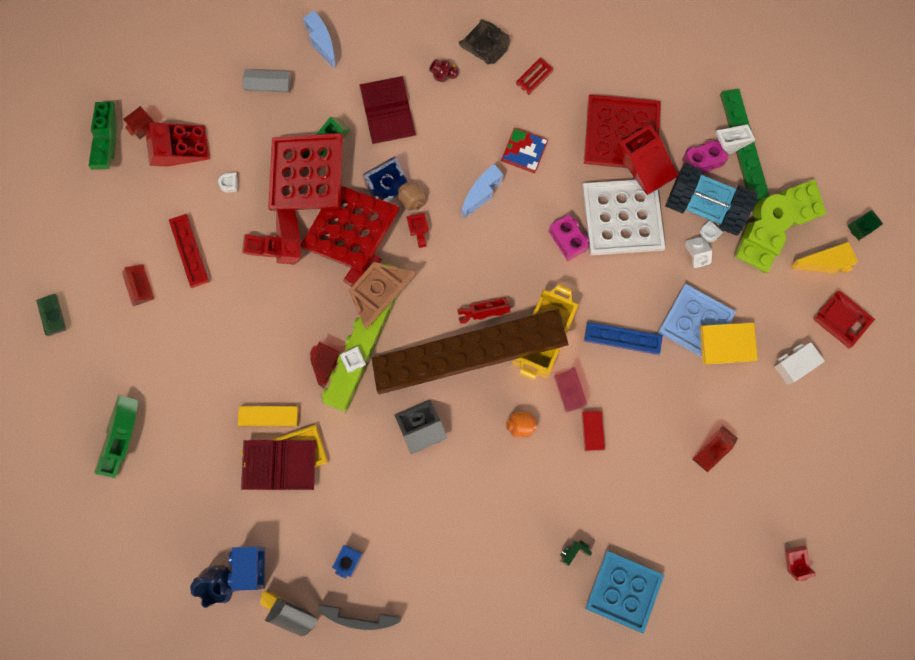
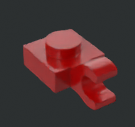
M425 213L407 216L410 236L416 235L419 248L426 247L424 233H428L429 229Z

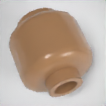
M405 183L399 188L398 200L407 210H419L424 205L425 193L417 184Z

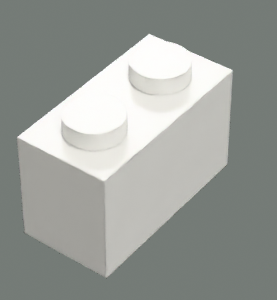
M811 342L805 346L801 343L792 349L795 353L790 356L788 354L783 355L778 359L779 363L774 366L787 385L794 383L825 362Z

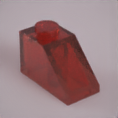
M321 342L317 346L314 345L311 349L310 360L317 383L320 388L324 389L332 371L335 370L338 364L337 360L340 351Z
M722 425L708 439L692 460L708 473L733 449L738 438Z

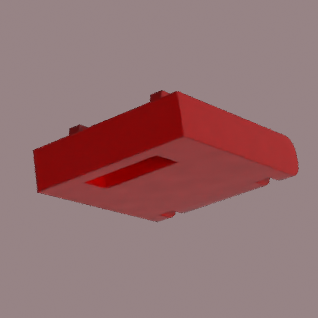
M836 291L834 296L819 311L818 315L814 317L816 323L848 349L855 345L875 320L841 291ZM858 322L862 327L854 335L849 330Z

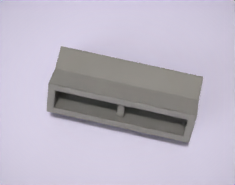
M245 69L243 75V89L245 91L290 93L291 76L289 71Z

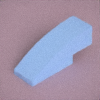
M313 10L303 18L305 28L310 32L311 45L334 68L336 67V60L330 35L321 18Z
M495 164L489 167L470 189L462 207L461 216L463 219L493 198L492 189L503 180V174Z

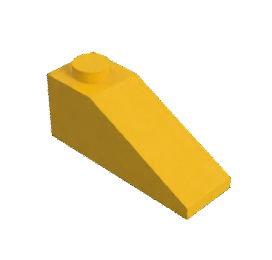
M847 242L798 259L791 267L792 269L832 274L841 271L844 274L853 270V266L858 263V260L850 243Z

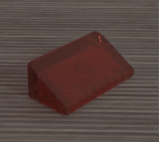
M144 265L125 267L122 275L132 306L153 300L154 295Z

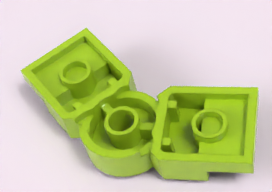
M810 180L780 191L779 194L760 199L753 211L756 221L747 224L734 258L763 273H769L775 256L780 255L787 239L784 231L790 226L801 225L827 214L816 180Z

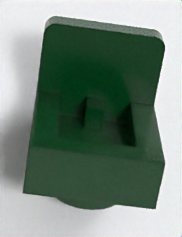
M870 210L847 227L850 229L851 234L859 241L878 229L883 223L874 211Z
M579 540V542L573 541L569 547L566 545L560 553L562 557L560 562L569 566L579 550L585 555L591 556L592 552L588 550L590 546L582 540Z

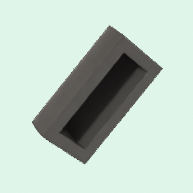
M277 598L265 621L298 636H305L314 628L318 619L310 612Z

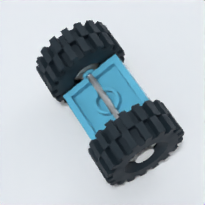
M684 163L675 180L665 207L682 214L686 210L720 224L719 229L738 236L750 217L758 192L741 185L735 189L703 176V170Z

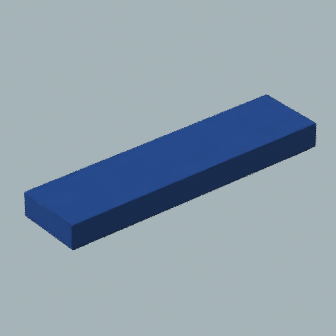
M587 322L584 342L659 355L663 335Z

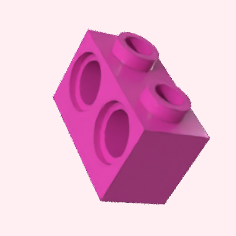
M710 140L700 147L696 148L694 146L687 149L682 161L703 170V174L723 167L729 158L719 140L714 142Z
M570 214L550 225L548 231L567 261L587 251L589 240L585 234L581 233L576 219H572ZM561 227H567L570 231L563 232ZM571 242L578 243L580 247H573Z

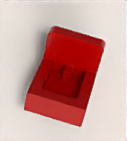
M804 545L785 550L787 571L796 581H805L816 576L815 571L810 568L808 549Z

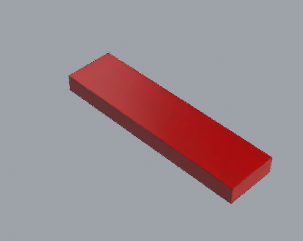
M183 214L169 219L190 287L194 288L209 283L210 281L188 215Z

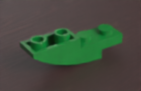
M114 101L95 102L91 125L93 139L88 166L91 170L110 169L111 159H114L116 146Z
M118 395L106 429L107 436L94 471L95 474L116 478L121 461L125 459L138 407L137 399Z

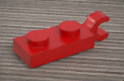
M506 297L469 304L470 307L457 309L458 315H465L464 317H459L460 324L467 323L470 318H473V320H483L487 317L511 313Z

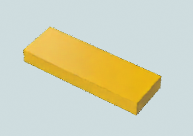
M239 406L238 426L298 427V406Z

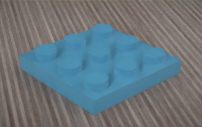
M606 551L585 609L644 634L664 574Z

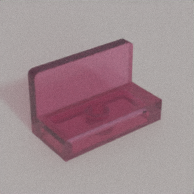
M573 367L569 371L554 375L565 412L584 408L587 405V401L576 368Z

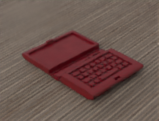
M403 76L359 84L372 144L416 136Z
M243 440L241 490H314L316 440Z

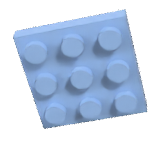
M685 284L658 333L702 358L699 326L730 324L736 311Z

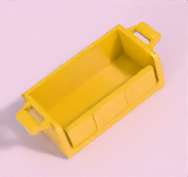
M558 284L551 292L542 290L532 315L559 308L565 333L567 334L579 304L572 301V289ZM558 291L569 296V299L559 296L554 292ZM560 348L514 359L512 365L521 369L520 374L532 380L536 376L547 379Z

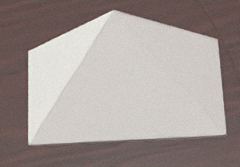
M748 124L715 132L722 148L729 155L755 141Z

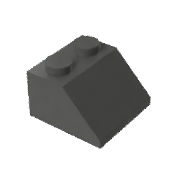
M431 400L395 414L411 454L447 439L441 420Z

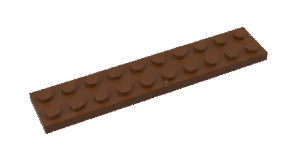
M559 308L372 357L377 393L380 395L568 346Z

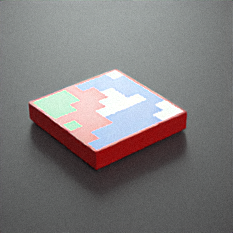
M514 128L501 162L535 174L548 140Z

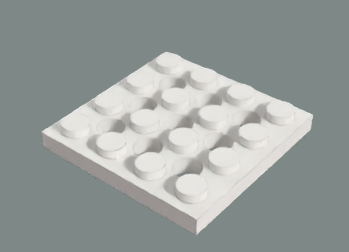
M636 180L583 183L582 190L590 256L665 250L658 189L647 196ZM635 195H642L644 201H636ZM623 196L626 202L619 203L616 197ZM605 197L608 203L600 204L598 198ZM644 212L646 219H639L637 213ZM625 213L628 216V220L622 221L618 214ZM600 215H608L610 221L603 222L600 219ZM639 230H647L649 236L642 237L639 234ZM621 231H628L630 233V237L623 238L621 236ZM609 232L612 238L609 240L604 239L602 233Z

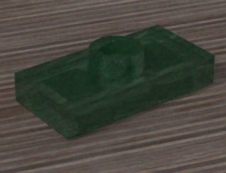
M52 294L37 299L36 302L45 335L51 336L66 331L58 296Z

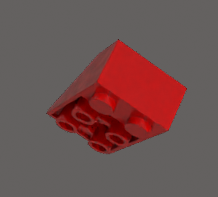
M149 122L145 132L149 166L169 167L210 159L205 125Z
M650 124L619 142L616 149L617 155L647 196L678 177L661 138Z

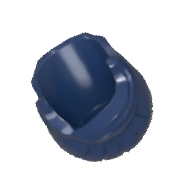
M212 565L205 568L191 583V595L199 597L204 608H208L215 603L225 604L229 602L233 593L231 586L228 585V576L231 571L223 565Z

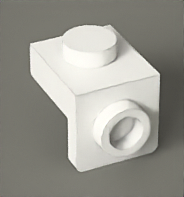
M703 236L685 241V247L693 258L692 266L694 268L711 264L712 249Z

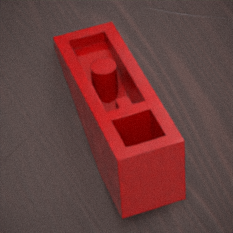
M277 209L276 263L295 265L301 258V242L296 212Z

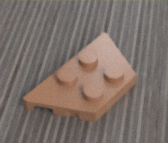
M374 262L351 287L349 293L365 329H368L415 276L413 270H402L395 266H385L384 264Z

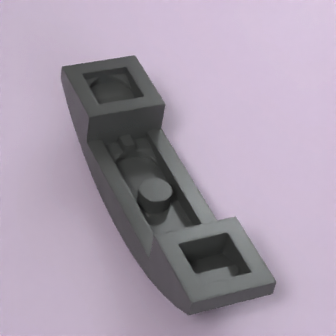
M318 605V611L335 623L354 629H382L393 626L401 621V617L380 614L379 622L340 616V607Z

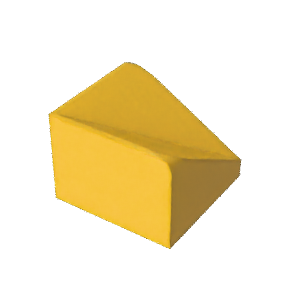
M266 590L261 594L260 604L271 610L277 598L284 599Z

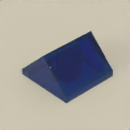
M395 156L363 174L364 183L371 195L386 202L398 196L399 188L403 184L408 183Z

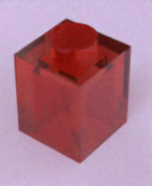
M141 106L123 118L127 124L125 126L126 130L131 136L135 134L139 140L146 135L145 132L149 122H154Z

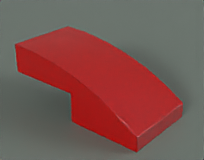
M245 234L242 254L276 257V237L267 235L260 237Z

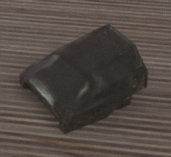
M481 19L480 23L458 43L464 50L471 52L487 65L495 64L507 52L510 38L509 35L502 32L494 24Z

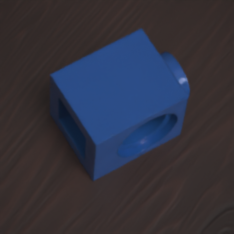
M343 545L332 567L336 570L335 574L345 579L347 576L352 577L363 554ZM345 557H349L352 560V566L349 569H345L342 566V560Z

